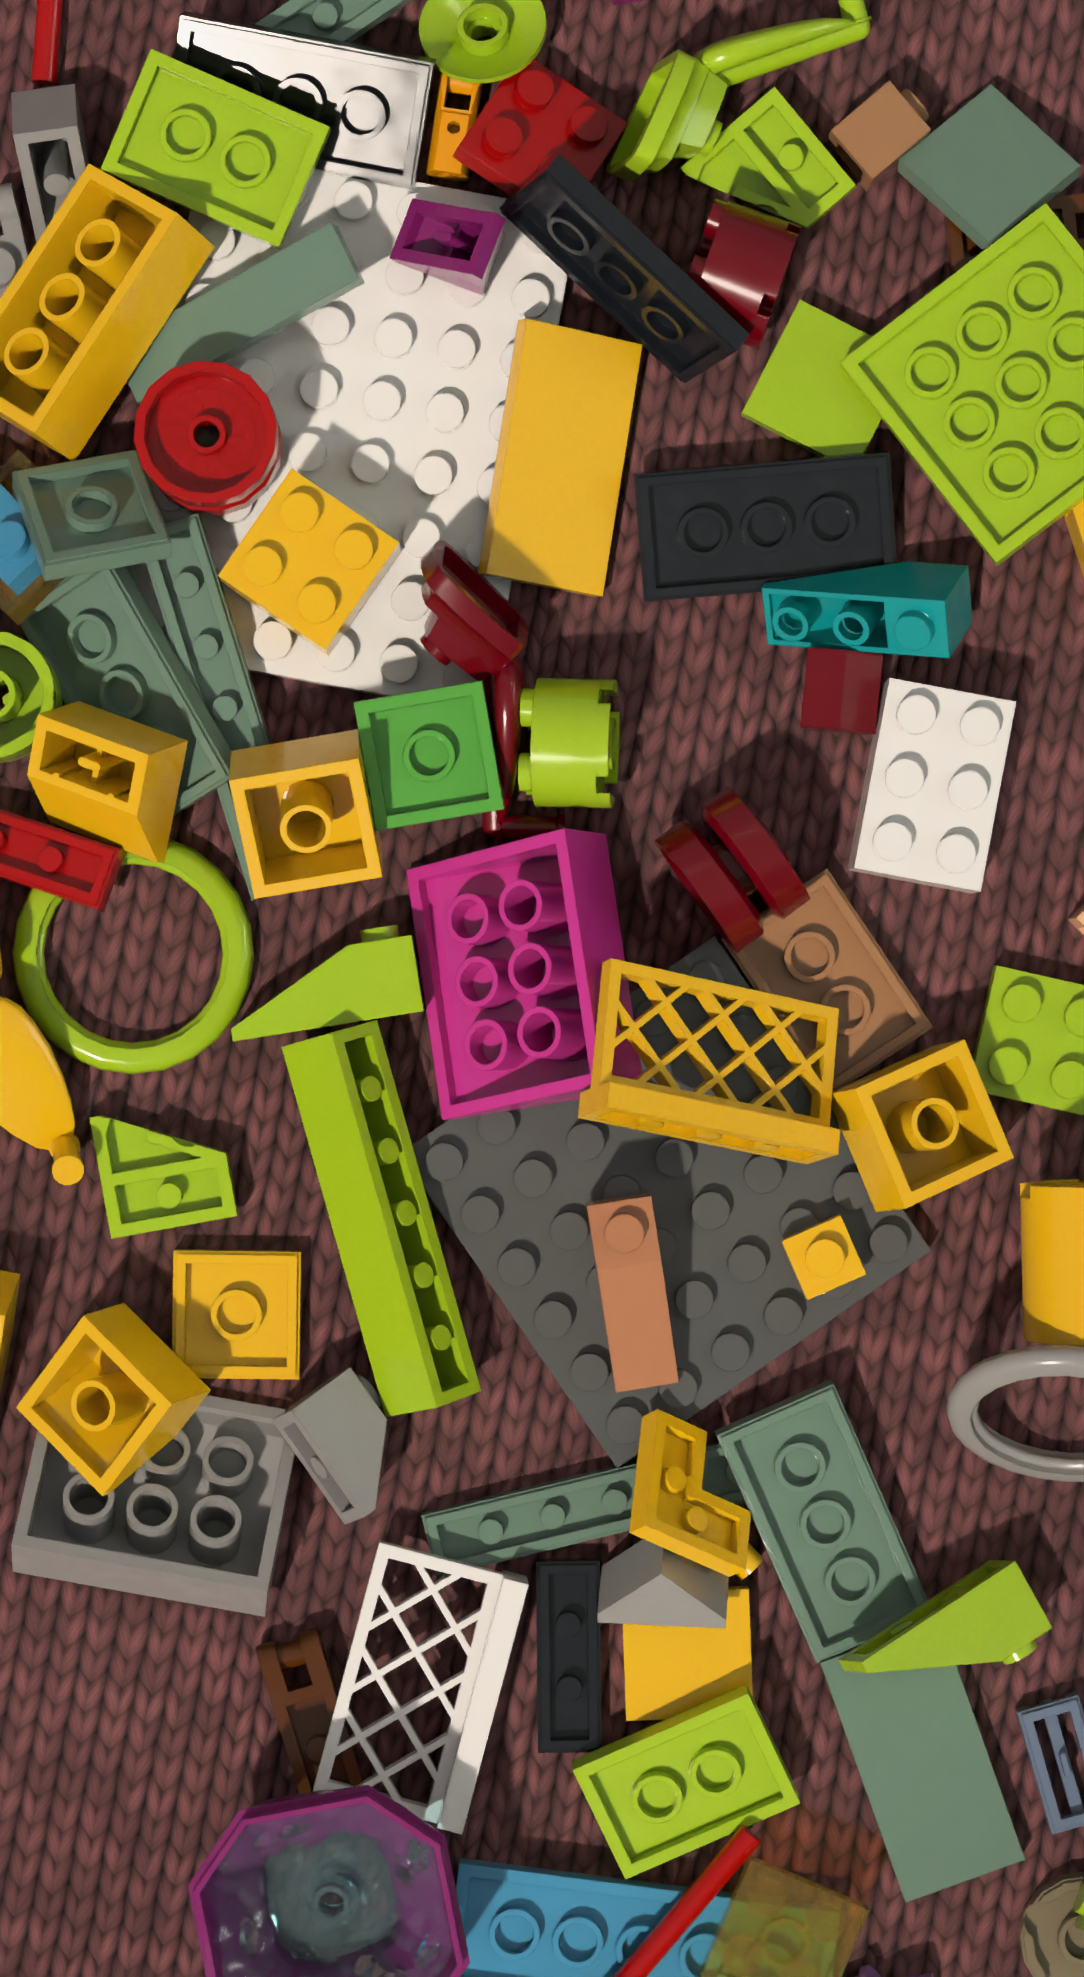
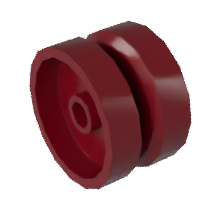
M727 786L701 806L702 821L716 842L715 846L711 847L696 828L683 821L678 822L655 839V844L704 915L736 953H739L764 933L763 920L748 896L753 893L773 916L785 919L810 900V896L790 865L789 857L771 831L759 817L752 814L735 792Z

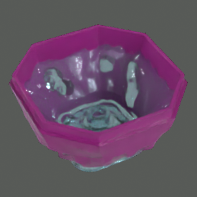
M370 1785L320 1790L305 1794L271 1798L255 1806L239 1810L188 1884L206 1977H461L470 1964L446 1836L407 1808ZM335 1892L343 1898L344 1902L332 1905L321 1901L320 1898L325 1893Z

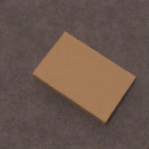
M825 869L803 884L810 896V900L785 919L773 916L767 909L759 913L763 920L764 933L739 953H736L723 938L720 940L753 990L839 1009L833 1091L848 1085L933 1028V1026L828 869ZM775 1013L779 1020L785 1016L783 1014ZM797 1018L785 1029L804 1057H806L816 1048L818 1022Z

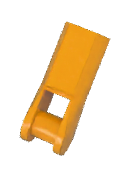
M442 72L440 73L426 173L429 176L460 182L469 180L471 169L452 156L478 117L483 83L462 82ZM447 92L470 95L469 111L445 107Z

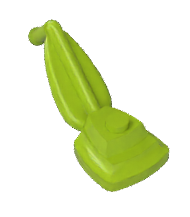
M838 0L842 18H817L767 27L726 37L704 47L693 56L678 49L658 61L628 117V124L617 141L606 171L625 182H631L643 172L656 173L660 171L673 157L688 159L698 154L706 158L713 149L722 129L723 123L716 120V116L727 87L863 40L870 32L869 20L872 19L867 14L864 0Z

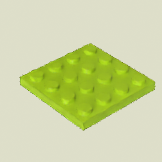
M1044 203L840 361V365L996 566L1000 565L1084 500V250L1047 203Z

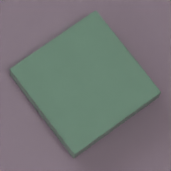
M990 84L902 156L898 162V172L984 251L1079 177L1081 165Z
M136 449L12 472V488L44 582L172 558V542L147 473L142 468Z

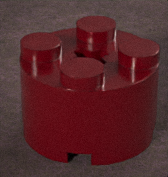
M715 199L705 225L704 237L698 255L695 254L688 276L750 334L743 344L759 350L802 226L730 201L726 203Z

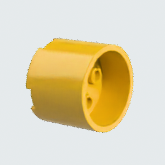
M1059 1179L1020 1183L1023 1340L1050 1345L1084 1346V1180L1079 1182V1179Z

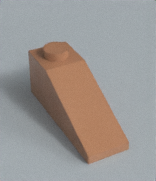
M645 1192L585 1202L615 1392L679 1383L662 1260L650 1193Z

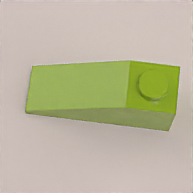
M398 925L361 930L362 943L347 945L231 1028L233 1042L425 1011L413 935L400 937Z
M989 1560L839 1658L838 1661L844 1671L878 1673L1001 1661L1008 1665L1031 1654L1037 1648L1035 1639L1050 1630L1052 1626L1016 1561Z

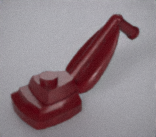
M440 540L421 559V569L425 579L421 592L425 605L431 611L424 625L425 634L420 638V641L426 650L443 665L448 666L453 661L475 680H483L505 808L482 813L483 831L489 837L498 838V841H501V838L521 840L563 829L565 814H558V817L507 813L515 788L521 751L523 727H521L520 698L522 690L526 686L523 665L519 654L527 647L528 624L507 599L483 575L478 574V570L449 543Z

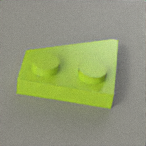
M103 1115L89 1118L111 1239L239 1215L228 1152Z

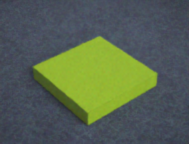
M799 300L741 416L818 456L865 452L881 421V417L842 369L840 361L872 336Z

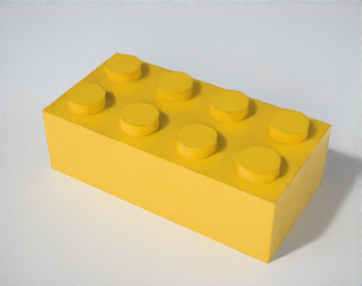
M88 163L0 298V417L71 461L76 460L215 246L177 212Z

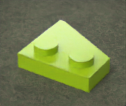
M775 86L720 133L713 149L706 158L696 154L680 167L689 178L806 229L812 227L857 188L856 184Z

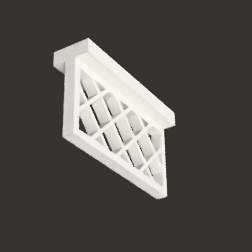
M379 1540L315 1778L313 1792L354 1787L348 1783L329 1778L335 1756L360 1742L377 1773L366 1778L355 1787L365 1785L373 1787L382 1781L389 1794L383 1793L384 1795L401 1804L422 1820L437 1823V1828L458 1834L463 1833L529 1586L527 1576L506 1570L499 1572ZM388 1558L415 1565L427 1587L394 1605L382 1584ZM426 1568L447 1573L448 1575L433 1582ZM461 1577L485 1583L486 1587L480 1608L456 1621L439 1590ZM378 1595H380L388 1610L373 1618ZM432 1595L450 1626L417 1644L400 1613ZM393 1618L410 1649L378 1667L365 1645L370 1630ZM476 1621L471 1643L469 1644L462 1629ZM455 1634L467 1655L465 1666L462 1671L440 1683L422 1652ZM363 1657L371 1672L356 1680ZM416 1657L433 1688L401 1706L383 1675ZM376 1680L393 1711L361 1729L349 1708L351 1696L355 1691ZM459 1684L453 1707L445 1691ZM438 1696L450 1716L447 1732L423 1745L406 1714ZM346 1718L354 1734L339 1743ZM399 1719L416 1750L384 1768L367 1737ZM443 1746L438 1767L436 1768L429 1753ZM421 1758L434 1779L428 1804L402 1798L390 1776Z

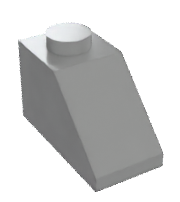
M75 84L11 93L13 139L36 243L88 163L90 164Z
M351 1367L327 1379L272 1420L345 1525L366 1517L376 1509L387 1419L379 1409L381 1402L376 1390L367 1379L360 1375L356 1376Z

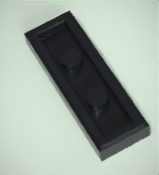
M599 1558L536 1559L538 1753L592 1752L602 1747L600 1623H597L600 1590Z

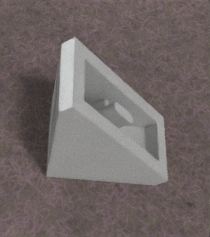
M643 1539L602 1565L597 1623L726 1628L729 1577Z

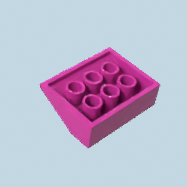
M563 828L406 870L442 1120H455L579 1100L580 1092L590 1089L602 962L610 958L625 961L606 834ZM621 979L619 1001L634 1021L628 980ZM618 1025L616 1027V1034L621 1031ZM626 1038L614 1048L612 1075L634 1079L642 1073L640 1057Z

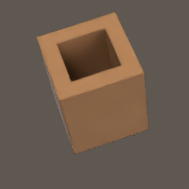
M889 80L830 131L826 145L867 192L898 166L899 159L929 135L931 128L925 123L929 119V114L921 101L910 90L905 88L899 92Z

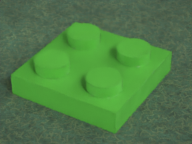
M483 680L354 702L376 831L505 808Z

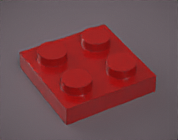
M534 59L523 70L501 81L452 157L508 195L559 154L590 182L628 123Z

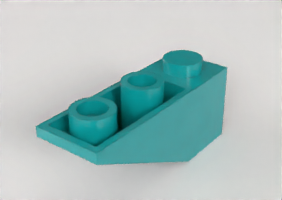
M906 561L765 583L762 586L768 645L950 658L973 623L968 565Z

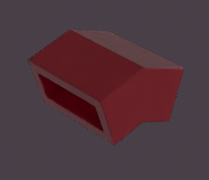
M808 647L800 727L813 731L854 735L876 734L883 655L852 650Z

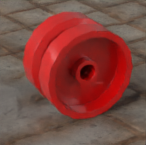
M194 361L170 369L148 388L135 416L134 444L142 468L169 502L193 514L223 516L249 507L269 489L281 466L283 436L268 396L250 375L226 363ZM216 429H218L219 439L213 446L202 447L199 444L197 437L204 430H207L213 436Z

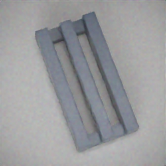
M1076 1691L1063 1694L1064 1697L1052 1700L1049 1698L1039 1701L1038 1705L1031 1707L1025 1705L1014 1708L1048 1828L1052 1835L1084 1826V1808L1057 1717L1059 1714L1069 1713L1084 1766V1713ZM1041 1719L1045 1721L1071 1813L1060 1817L1034 1721Z

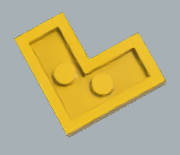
M659 1409L642 1416L629 1533L728 1577L745 1571L751 1511L702 1490L708 1432Z

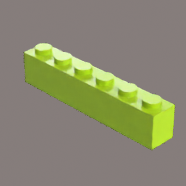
M378 1021L367 1022L282 1046L385 1417L438 1408L480 1392L481 1388Z

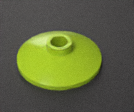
M428 0L422 10L419 21V36L422 49L426 57L436 59L435 68L453 79L476 84L501 81L523 70L540 52L547 31L546 14L541 0ZM483 36L493 37L486 41H477L478 38Z

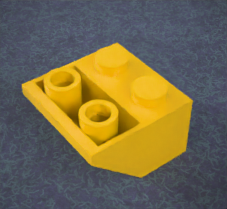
M77 701L38 714L27 776L50 823L160 863L165 861L188 740Z

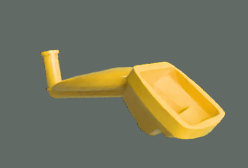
M0 949V979H1V975H2V960H1V949ZM0 996V1126L13 1136L35 1148L49 1150L54 1160L52 1164L54 1179L63 1185H73L82 1179L84 1165L79 1158L80 1141L74 1134L75 1118L63 1073L50 1044L35 1021L22 1006L6 997Z

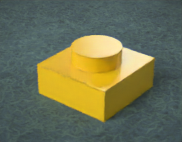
M839 1214L780 1239L807 1300L866 1275L847 1228Z

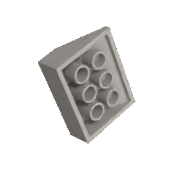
M207 1395L175 1438L110 1494L102 1496L37 1430L11 1544L13 1572L265 1617L295 1459L294 1451L272 1421L286 1409Z

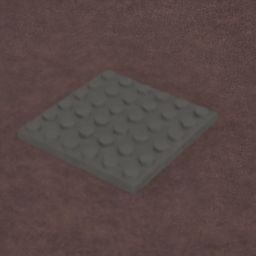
M715 936L665 969L671 972L751 989ZM641 987L630 994L635 1020L653 1004ZM660 988L665 995L672 991L669 989ZM683 993L671 1003L691 1033L710 1018L695 995ZM718 1000L722 1008L728 1004V1002ZM741 1005L729 1015V1018L748 1045L767 1030L751 1007ZM659 1013L639 1028L659 1058L679 1043ZM716 1026L697 1040L716 1070L736 1056ZM773 1038L754 1053L773 1082L792 1068V1065ZM685 1051L665 1066L682 1090L692 1091L705 1081ZM640 1058L641 1069L643 1072L647 1069V1067ZM742 1063L723 1078L736 1099L740 1102L749 1103L762 1093ZM797 1076L782 1088L780 1092L795 1113L810 1116L812 1095L800 1077ZM651 1077L648 1081H646L649 1083L658 1084L654 1077ZM711 1089L704 1093L706 1095L715 1096ZM579 1100L447 1120L412 1144L425 1191L617 1468L638 1454L642 1416L659 1409L683 1421L688 1420L931 1252V1249L903 1209L875 1212L841 1130L839 1155L806 1165L578 1118ZM768 1101L762 1105L763 1107L772 1108ZM831 1107L830 1127L841 1129ZM649 1192L652 1197L679 1383L616 1393L585 1202ZM839 1214L847 1228L866 1275L807 1300L780 1239Z

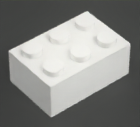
M887 679L881 688L876 734L872 736L847 870L971 894L981 892L1016 701L900 679Z

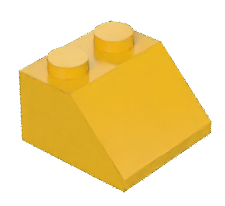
M125 1303L83 1315L16 1408L102 1496L110 1494L178 1435L211 1389Z

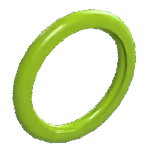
M170 838L165 861L156 863L124 851L125 855L121 866L136 864L157 867L180 877L200 894L211 909L219 928L222 947L219 979L211 998L194 1019L178 1031L156 1040L132 1043L107 1039L84 1028L68 1015L56 999L46 973L44 949L47 929L56 908L63 899L31 889L16 921L12 949L15 980L28 1014L45 1037L71 1058L100 1070L126 1074L164 1071L193 1059L221 1037L238 1015L250 987L254 960L251 924L238 892L216 865L195 849Z

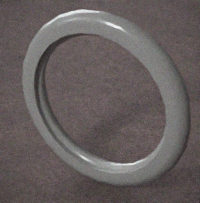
M1053 1345L1009 1350L983 1359L964 1371L951 1388L945 1408L955 1436L965 1448L975 1455L1009 1472L1043 1480L1084 1482V1453L1043 1450L1018 1443L1000 1435L987 1426L978 1413L980 1400L999 1387L1016 1381L1060 1376L1084 1378V1347Z

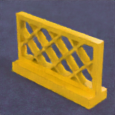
M610 958L602 962L590 1089L580 1092L578 1118L806 1165L839 1155L841 1129L830 1127L839 1009ZM621 979L637 982L653 1004L634 1021L619 1001ZM660 988L669 989L672 991L665 995ZM683 993L695 995L710 1016L706 1022L692 1033L671 1005ZM718 1000L728 1002V1004L722 1008ZM741 1005L751 1007L767 1029L749 1045L729 1018V1015ZM658 1013L679 1042L661 1058L657 1056L639 1030L641 1026ZM775 1013L783 1014L785 1016L779 1020ZM797 1018L818 1022L816 1048L806 1057H804L785 1029ZM618 1025L621 1031L616 1034V1027ZM715 1026L736 1054L718 1070H716L697 1042ZM626 1038L647 1067L646 1070L634 1079L612 1075L614 1048ZM772 1038L792 1065V1068L775 1082H773L754 1054ZM684 1051L705 1080L692 1091L680 1089L665 1067ZM741 1063L762 1092L749 1103L738 1101L723 1080L725 1076ZM797 1076L800 1077L812 1095L810 1116L795 1113L780 1092L782 1088ZM651 1077H654L658 1084H653L646 1081H648ZM711 1089L715 1096L706 1095L704 1093ZM768 1101L772 1108L763 1107L762 1105Z

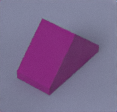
M412 199L390 259L401 265L483 296L505 238V218L497 213Z

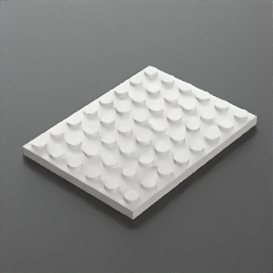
M318 169L314 170L281 250L332 222L338 226L365 283L223 362L250 375L268 396L283 436L281 466L269 489L249 507L223 516L201 514V518L218 572L220 573L292 468L400 543L401 552L329 656L222 583L250 672L380 696H392L477 681L453 661L448 666L440 663L426 650L420 641V638L425 634L424 625L431 611L425 605L421 592V587L425 581L421 569V559L436 542L444 540L479 571L518 320L528 318L559 325L568 275L501 213L499 208L507 198L415 182L413 190L345 177ZM412 199L497 213L505 218V238L483 296L401 265L390 259ZM190 211L188 223L212 243L215 248L174 310L277 253L280 249ZM216 429L213 436L207 430H204L197 437L199 444L202 447L213 446L219 439V430ZM148 476L165 523L193 515V513L169 502ZM146 563L126 566L171 645ZM483 575L508 601L512 581Z

